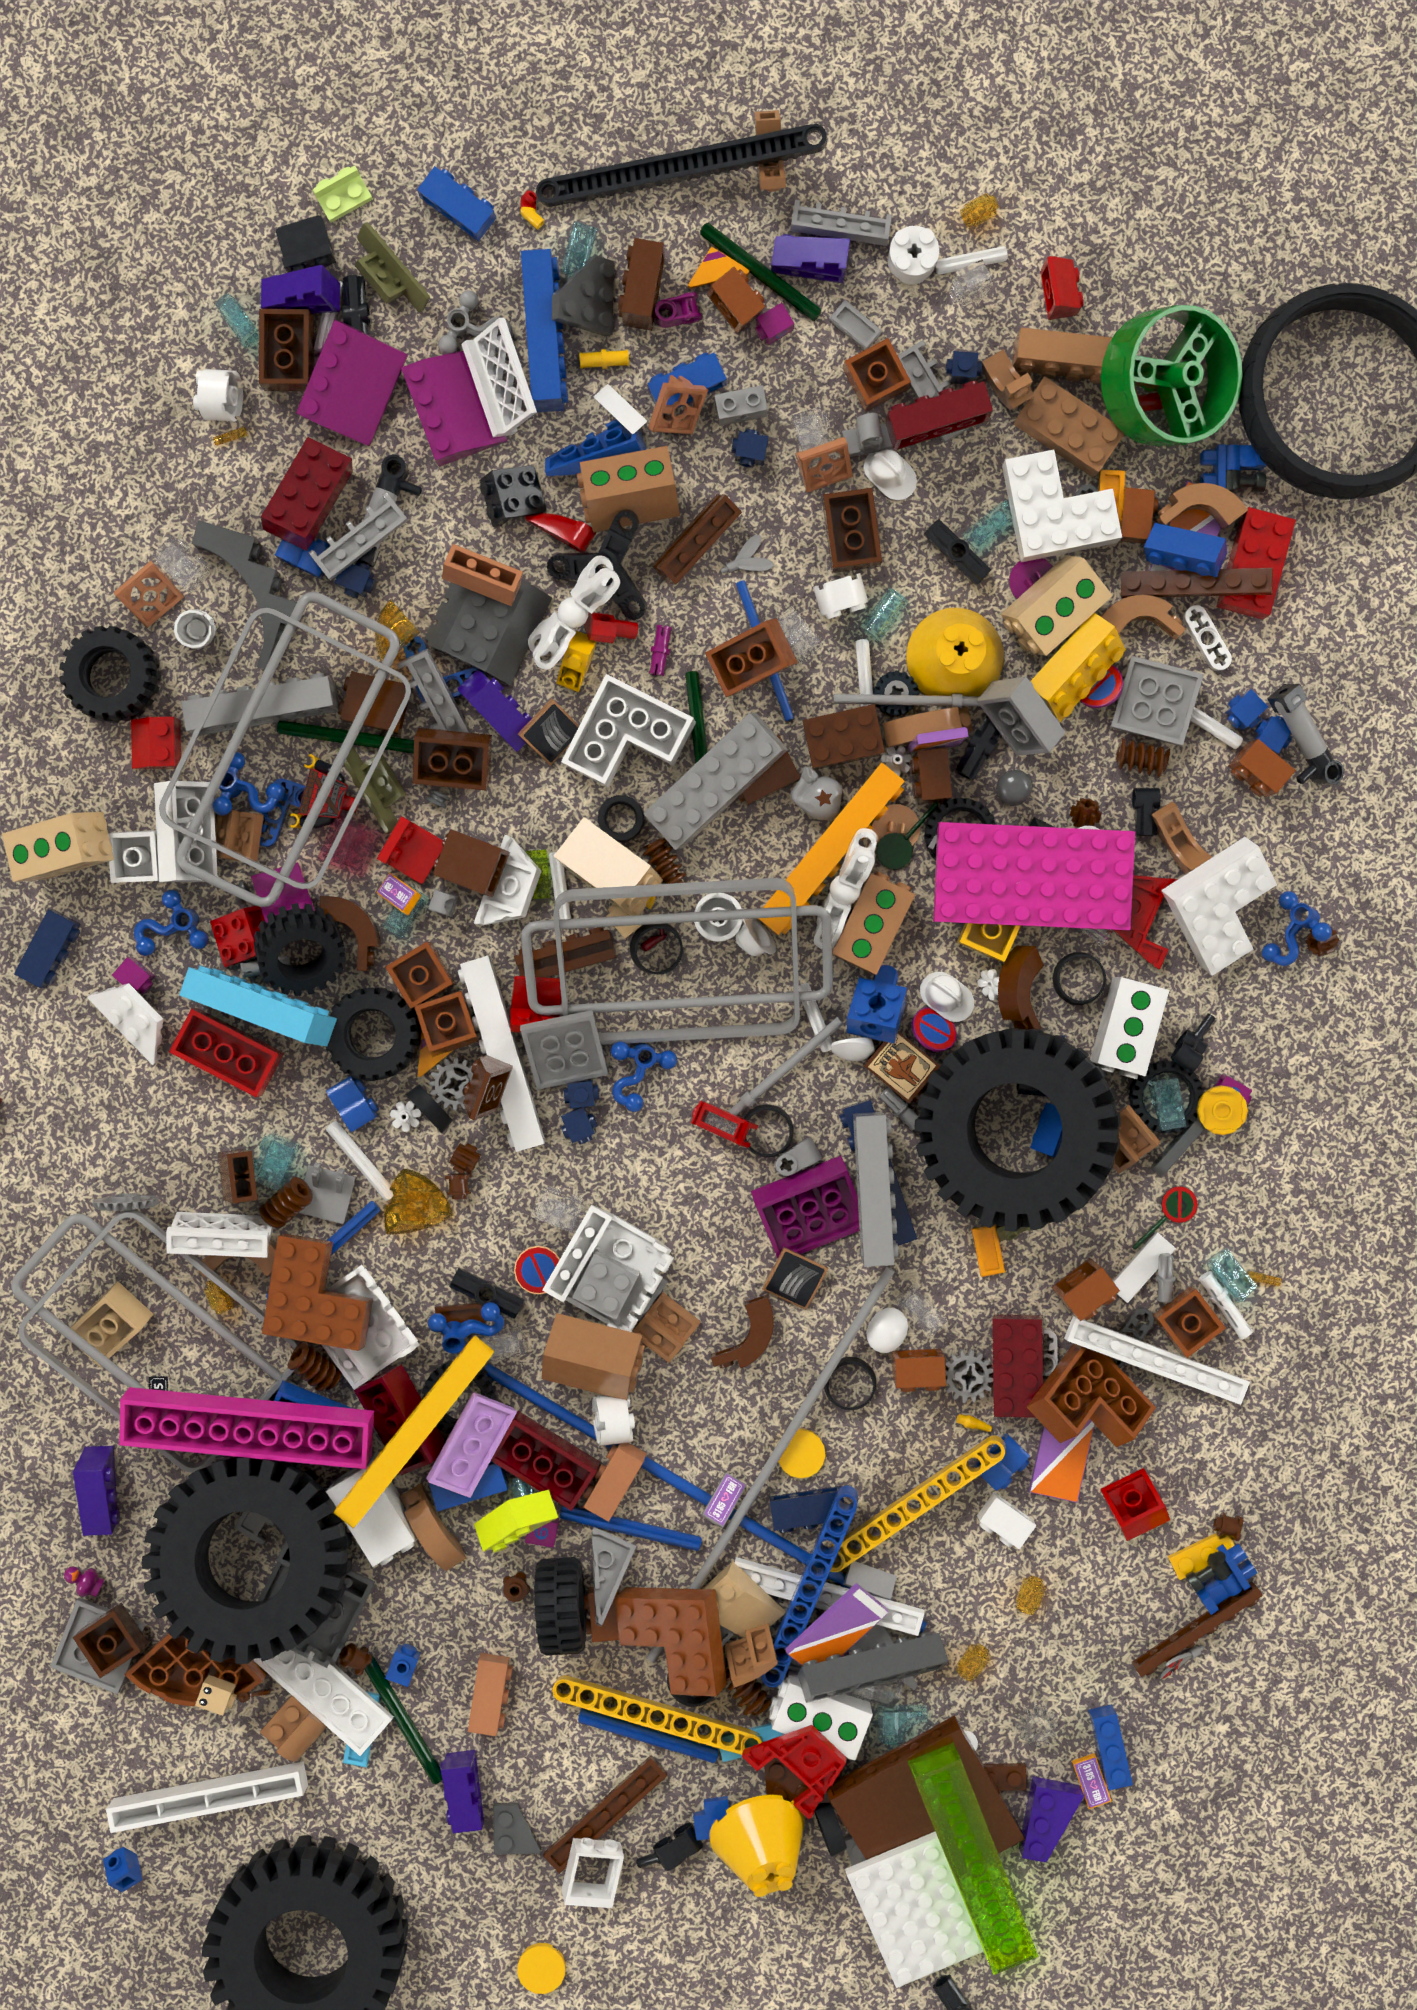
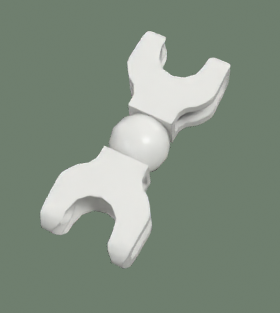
M596 556L581 572L575 587L570 592L572 597L564 599L559 605L558 613L554 611L548 619L539 623L529 636L528 646L533 652V659L539 668L551 669L565 654L570 640L576 634L574 628L585 624L588 613L592 614L597 607L605 604L619 588L620 579L617 573L613 571L612 563L607 557ZM598 565H606V568H602L597 573H595V568ZM610 578H613L612 583L609 586H606L608 580ZM540 639L538 645L535 646V641ZM551 652L550 659L546 661L540 659V656Z
M861 828L855 833L840 869V875L836 876L831 882L830 892L821 905L831 916L832 948L836 945L842 933L845 921L851 910V904L859 898L861 887L869 877L874 866L877 834L871 829ZM863 837H868L871 840L867 848L860 846L858 843ZM817 916L816 923L818 926L815 930L814 944L822 949V939L820 937L822 934L821 918Z

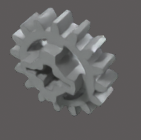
M455 1057L453 1063L446 1059V1066L438 1064L436 1067L439 1072L431 1073L435 1081L429 1082V1085L435 1086V1090L430 1093L431 1095L437 1094L439 1096L436 1100L437 1103L442 1100L445 1102V1109L450 1104L453 1105L454 1111L458 1110L459 1104L465 1109L463 1091L466 1084L471 1082L473 1076L471 1072L472 1066H467L468 1059H465L462 1063H460L459 1057ZM455 1067L465 1070L468 1075L459 1074ZM446 1071L447 1079L444 1084L440 1085L441 1077ZM453 1077L456 1080L466 1079L465 1082L459 1085V1090L456 1087L446 1088V1086L453 1082ZM449 1092L453 1094L457 1100L448 1098L444 1093Z
M960 1349L959 1356L951 1353L953 1359L951 1362L945 1360V1365L948 1367L945 1369L946 1384H949L945 1390L947 1393L954 1391L952 1397L955 1400L961 1396L962 1402L966 1403L967 1398L970 1397L974 1403L976 1402L977 1395L985 1398L984 1390L991 1391L988 1382H993V1377L989 1376V1374L993 1373V1367H986L990 1361L988 1358L982 1360L983 1354L981 1352H978L975 1356L973 1349H969L968 1354H965ZM964 1361V1364H962V1365H961L960 1367H958V1368H955V1366H956L958 1363ZM975 1362L981 1365L983 1373L976 1371ZM970 1368L973 1377H969L968 1381H966L962 1375H966ZM952 1379L960 1381L961 1389H958L953 1384ZM976 1384H980L976 1389L972 1390V1387H974Z

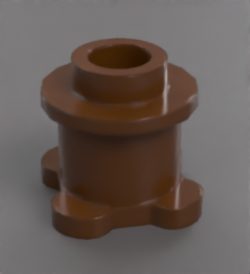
M472 1173L445 1175V1179H449L447 1195H452V1199L455 1200L466 1199V1194H471V1190L468 1188V1178L472 1177Z
M1221 1512L1220 1516H1216L1214 1519L1213 1530L1217 1531V1536L1219 1537L1225 1535L1235 1541H1239L1244 1519L1237 1515L1236 1517L1226 1516L1224 1512Z
M522 1571L517 1572L516 1575L511 1577L506 1576L503 1579V1593L509 1601L519 1602L530 1592V1586L527 1585L525 1580L526 1574ZM512 1587H518L519 1590L515 1591L512 1589Z
M354 1643L343 1647L339 1655L340 1664L343 1667L355 1669V1674L358 1676L363 1674L366 1666L372 1661V1655L368 1653V1648L362 1647L359 1649Z

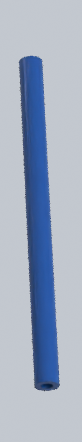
M742 580L737 582L736 586L751 628L759 625L760 621L746 582ZM777 673L769 678L785 722L794 719V715Z

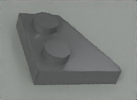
M494 1803L493 1805L494 1854L541 1853V1846L537 1843L532 1833V1828L525 1819L519 1803Z

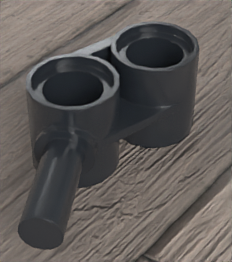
M1207 1013L1195 1032L1187 1029L1175 1043L1174 1052L1170 1057L1172 1061L1190 1074L1202 1062L1204 1058L1202 1054L1208 1046L1203 1041V1036L1216 1019L1209 1013Z
M688 1822L678 1827L673 1832L674 1840L671 1836L659 1840L653 1846L654 1853L637 1858V1866L642 1868L658 1863L662 1865L665 1871H669L680 1865L689 1856L700 1851L703 1843L701 1840H696L693 1824Z

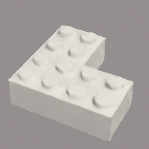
M1054 450L1005 459L1002 468L1021 562L1101 547L1120 541L1122 534L1113 489L1064 498Z
M606 674L561 762L565 766L609 788L630 745L674 766L696 721L693 717Z
M1243 837L1161 891L1199 965L1213 976L1253 950L1236 911L1275 887L1277 883L1259 846L1248 838Z

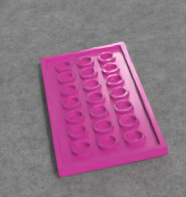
M938 822L933 922L1130 930L1135 831Z

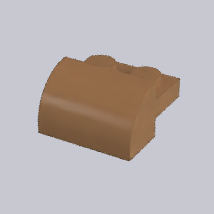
M1129 1104L1117 1112L1120 1113L1121 1117L1118 1137L1120 1138V1145L1115 1155L1113 1168L1118 1174L1137 1163L1140 1157L1156 1148L1160 1143L1159 1139Z
M291 1695L261 1729L260 1733L278 1748L276 1752L290 1761H298L324 1732L327 1726Z

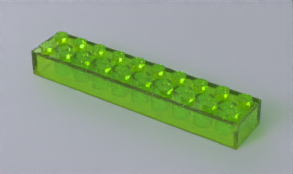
M954 1742L908 1761L993 1975L1039 1957Z

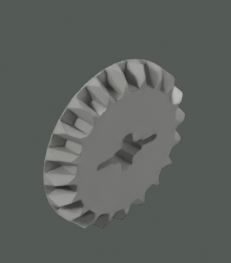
M121 1193L111 1195L110 1197L94 1199L93 1207L101 1211H126L150 1208L159 1203V1197L137 1193Z

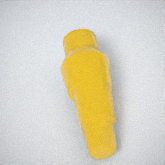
M958 1414L956 1422L962 1424L965 1428L979 1429L986 1432L992 1431V1426L971 1415Z

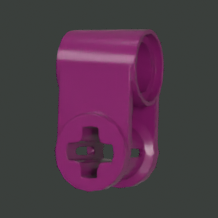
M689 292L660 300L655 307L656 324L662 328H669L682 324L696 323L702 320L703 316L702 313H699L696 301L698 294L696 292ZM667 309L672 313V315L668 318H664L659 314V312L661 310Z

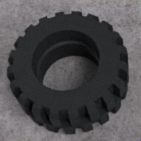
M97 626L94 627V631L87 629L81 632L82 638L78 639L75 637L70 642L73 645L71 650L65 649L63 653L66 656L65 663L60 662L59 669L64 671V676L59 678L60 683L66 688L63 690L66 698L71 699V704L76 709L82 711L83 714L103 722L119 723L120 720L127 722L133 720L134 715H142L145 712L143 708L146 705L151 706L154 700L151 697L153 693L158 694L160 688L156 686L157 680H161V673L157 671V667L160 665L158 659L152 655L154 653L153 650L136 635L115 626H109L108 628ZM117 652L125 656L129 661L131 669L130 680L126 688L118 695L109 698L100 696L93 690L90 674L92 667L102 655Z
M370 987L357 989L350 994L344 995L341 1001L335 1003L331 1008L332 1013L329 1016L335 1017L337 1020L328 1046L325 1047L332 1055L330 1058L332 1062L338 1064L341 1067L339 1070L343 1073L352 1075V1078L376 1081L393 1077L410 1065V1061L418 1053L417 1048L421 1043V1038H419L421 1025L418 1024L416 1011L409 1008L405 999L400 997V994L385 988ZM367 1011H378L390 1018L395 1027L396 1037L393 1046L387 1053L379 1057H368L356 1050L351 1040L353 1022L359 1015Z
M576 1557L541 1559L536 1564L534 1577L535 1621L539 1649L546 1656L579 1654L584 1650L586 1642L585 1586L581 1561Z

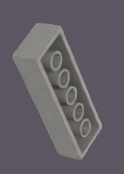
M324 673L309 675L310 679L301 681L299 677L289 678L285 680L284 684L276 685V682H270L249 727L275 723L280 720L287 721L338 712L340 703L336 682L330 677L324 676ZM242 686L236 688L237 692L227 693V690H221L199 736L235 730L255 689H252L251 686ZM201 694L188 696L187 701H181L187 732L193 734L211 696L203 698Z
M749 713L643 814L675 850L683 849L789 749L757 713Z
M883 1112L853 1114L861 1261L864 1267L894 1265V1259L898 1258V1244L893 1240V1234H897V1222L894 1216L891 1215V1209L896 1208L895 1194H893V1191H890V1184H894V1171L889 1167L888 1159H893L892 1144L887 1142V1134H891V1120Z

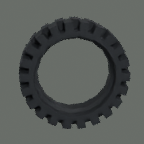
M955 798L940 804L930 814L925 825L924 841L931 857L936 861L937 843L933 850L928 848L933 837L937 835L938 822H941L943 817L950 812L967 811L977 816L982 824L997 825L993 814L989 812L986 806L969 798Z
M1157 1061L1149 1064L1146 1076L1138 1075V1079L1133 1078L1134 1081L1129 1088L1130 1107L1149 1129L1160 1133H1176L1188 1128L1191 1123L1197 1120L1198 1101L1203 1095L1204 1090L1201 1087V1081L1194 1072L1190 1074L1174 1061ZM1162 1073H1172L1179 1076L1187 1084L1190 1093L1189 1104L1185 1112L1178 1118L1170 1121L1158 1120L1152 1117L1143 1103V1091L1147 1082L1154 1076Z
M452 1360L442 1364L432 1372L422 1390V1394H424L422 1400L451 1365ZM485 1369L480 1370L473 1381L480 1389L481 1395L496 1401L495 1385L492 1386V1377L486 1375L488 1372ZM446 1413L436 1426L437 1428L442 1427V1431L448 1433L453 1430L458 1419Z

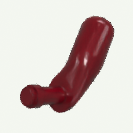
M659 929L660 935L651 936L641 944V949L647 952L667 937L664 929Z

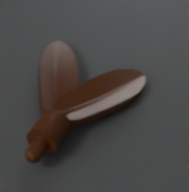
M271 1690L242 1692L236 1699L244 1703L249 1701L250 1697L268 1695L271 1693Z

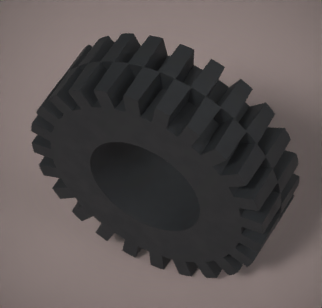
M1010 1028L991 1032L964 1043L959 1049L947 1055L942 1060L943 1063L939 1069L933 1071L927 1080L929 1083L926 1092L920 1095L917 1105L921 1107L920 1116L915 1119L914 1125L915 1131L920 1132L921 1140L916 1145L918 1157L924 1156L928 1167L923 1171L929 1181L935 1179L941 1188L937 1192L944 1201L951 1199L959 1207L956 1211L964 1217L973 1215L980 1219V1225L989 1228L997 1224L1005 1226L1004 1231H1018L1021 1227H1030L1031 1230H1038L1046 1224L1052 1222L1059 1223L1067 1219L1070 1214L1084 1207L1102 1186L1112 1170L1115 1155L1119 1149L1120 1138L1118 1137L1121 1117L1120 1113H1117L1115 1105L1117 1099L1113 1088H1109L1104 1079L1106 1074L1100 1066L1093 1064L1088 1058L1089 1054L1082 1048H1075L1067 1043L1068 1039L1059 1035L1052 1036L1044 1033L1043 1030ZM1009 1083L1028 1085L1041 1091L1055 1105L1061 1118L1063 1135L1060 1149L1049 1165L1032 1172H1014L996 1165L983 1152L976 1136L975 1119L979 1105L993 1088Z
M233 1457L215 1462L190 1474L188 1480L176 1485L168 1493L170 1496L168 1502L157 1508L153 1517L158 1519L156 1526L147 1530L144 1542L151 1544L150 1552L142 1556V1569H150L151 1579L144 1583L146 1595L155 1593L159 1602L158 1605L152 1608L157 1619L166 1616L172 1623L167 1632L174 1639L181 1636L187 1638L190 1641L186 1647L188 1650L196 1654L203 1650L211 1652L210 1660L223 1662L228 1658L236 1659V1664H248L257 1658L265 1661L274 1658L281 1652L289 1651L319 1629L321 1624L332 1615L336 1609L334 1606L337 1600L343 1596L346 1590L345 1576L352 1568V1558H348V1548L352 1545L351 1533H345L344 1521L333 1513L336 1506L326 1493L329 1487L322 1488L316 1482L319 1476L311 1470L302 1471L296 1467L297 1462ZM243 1511L260 1514L276 1524L287 1541L290 1552L288 1575L281 1589L270 1599L245 1601L235 1598L220 1587L211 1572L209 1546L212 1536L218 1525L231 1513Z
M311 1835L299 1836L293 1848H289L287 1840L283 1839L274 1843L268 1855L264 1849L256 1852L247 1867L242 1864L235 1872L231 1882L226 1886L206 1927V1932L209 1933L202 1946V1957H209L204 1967L203 1975L205 1982L216 1980L210 1994L214 2005L216 2006L228 2000L229 2004L226 2010H385L390 1995L395 1990L407 1950L405 1940L408 1933V1919H401L405 1907L402 1896L399 1895L393 1898L391 1896L395 1884L393 1878L389 1873L380 1879L376 1876L379 1862L371 1855L363 1864L358 1862L356 1857L359 1847L348 1843L343 1854L334 1851L336 1838L324 1836L319 1847H312ZM304 1910L320 1914L329 1919L341 1932L346 1942L348 1960L337 1970L322 1976L309 1977L293 1973L283 1967L273 1956L267 1942V1924L279 1915L291 1911Z

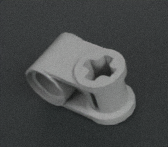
M809 1137L780 1154L775 1160V1169L778 1173L789 1176L822 1159V1156L813 1139ZM783 1158L787 1161L792 1160V1163L789 1165L791 1168L789 1171L785 1168L780 1169V1166L783 1164L781 1161Z

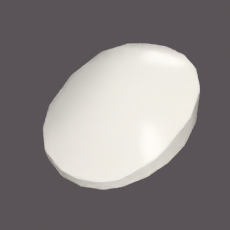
M848 1038L831 1044L832 1052L847 1061H863L875 1052L871 1038Z
M885 1308L876 1313L869 1322L866 1332L870 1347L880 1353L896 1350L907 1335L908 1322L905 1315L895 1308Z

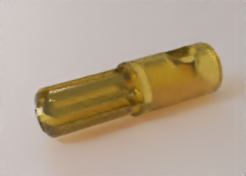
M245 426L213 437V441H216L214 444L217 446L246 437L248 433Z
M1248 1271L1246 1279L1249 1281L1280 1286L1282 1281L1281 1278L1254 1271Z

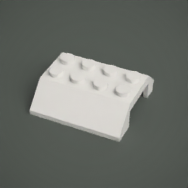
M591 1205L542 1291L563 1303L565 1300L603 1321L609 1327L632 1332L639 1320L634 1314L642 1315L651 1299L646 1295L647 1292L654 1294L663 1278L658 1274L659 1271L666 1273L674 1257L670 1255L671 1249L656 1238L618 1216ZM596 1250L639 1272V1276L616 1320L572 1298Z
M360 1265L326 1289L327 1291L373 1298L366 1344L363 1349L356 1351L322 1345L354 1390L370 1380L380 1370L398 1358H403L420 1345L363 1265Z

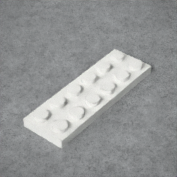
M289 1650L281 1652L269 1660L262 1661L261 1658L253 1660L359 1756L363 1754L394 1717L332 1661L327 1668L313 1662L312 1658L315 1654L313 1652H310L308 1658Z

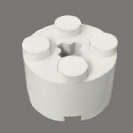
M909 226L896 232L888 253V266L891 273L901 282L918 284L926 280L934 271L939 257V245L932 230L920 226ZM910 253H915L917 258H912V254Z
M215 369L197 371L196 383L198 388L197 395L193 399V406L195 410L200 411L201 416L205 420L237 421L235 416H240L243 405V389H238L237 381H241L239 373L232 370Z
M861 573L855 575V580L848 576L824 583V589L819 590V586L813 587L821 616L826 615L827 619L841 616V610L849 608L850 613L866 608L865 603L868 602Z
M711 893L698 902L694 912L737 910L742 908L734 897L726 893ZM743 919L723 920L722 924L718 921L715 923L713 921L694 923L698 932L704 938L714 942H723L731 939L738 933Z
M606 1395L593 1397L592 1412H595L593 1424L596 1441L599 1446L633 1441L632 1429L635 1428L633 1413L629 1414L628 1412L630 1407L629 1395L627 1401Z

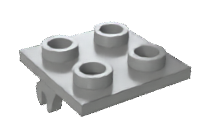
M315 1162L314 1166L308 1165L304 1181L310 1187L313 1199L299 1213L345 1224L356 1176L345 1174V1170L339 1168L338 1172L321 1168V1163Z

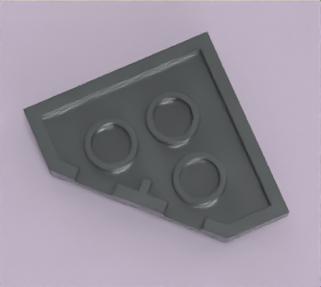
M595 255L589 257L584 262L585 265L580 270L575 271L566 281V284L552 295V320L602 336L613 335L614 261Z

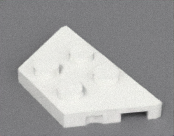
M504 835L500 848L509 851V857L493 898L483 895L474 924L484 926L526 917L541 870L520 845L508 835Z
M129 983L118 988H108L103 992L96 991L87 997L152 1065L160 1060L161 1055L157 1054V1046L162 1042L161 1029L163 1028V1018Z

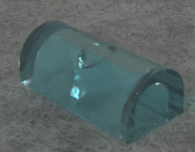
M576 221L573 222L561 267L563 274L571 277L575 271L580 270L585 265L584 262L590 257L597 228Z
M229 293L219 298L215 306L243 347L247 348L258 342L259 332L237 299Z
M888 588L860 626V629L877 642H880L906 607L908 600L896 590Z
M410 884L411 888L422 895L410 914L406 915L394 906L382 924L401 938H404L430 899V897Z
M1227 1248L1219 1251L1207 1261V1265L1237 1303L1243 1302L1257 1287Z

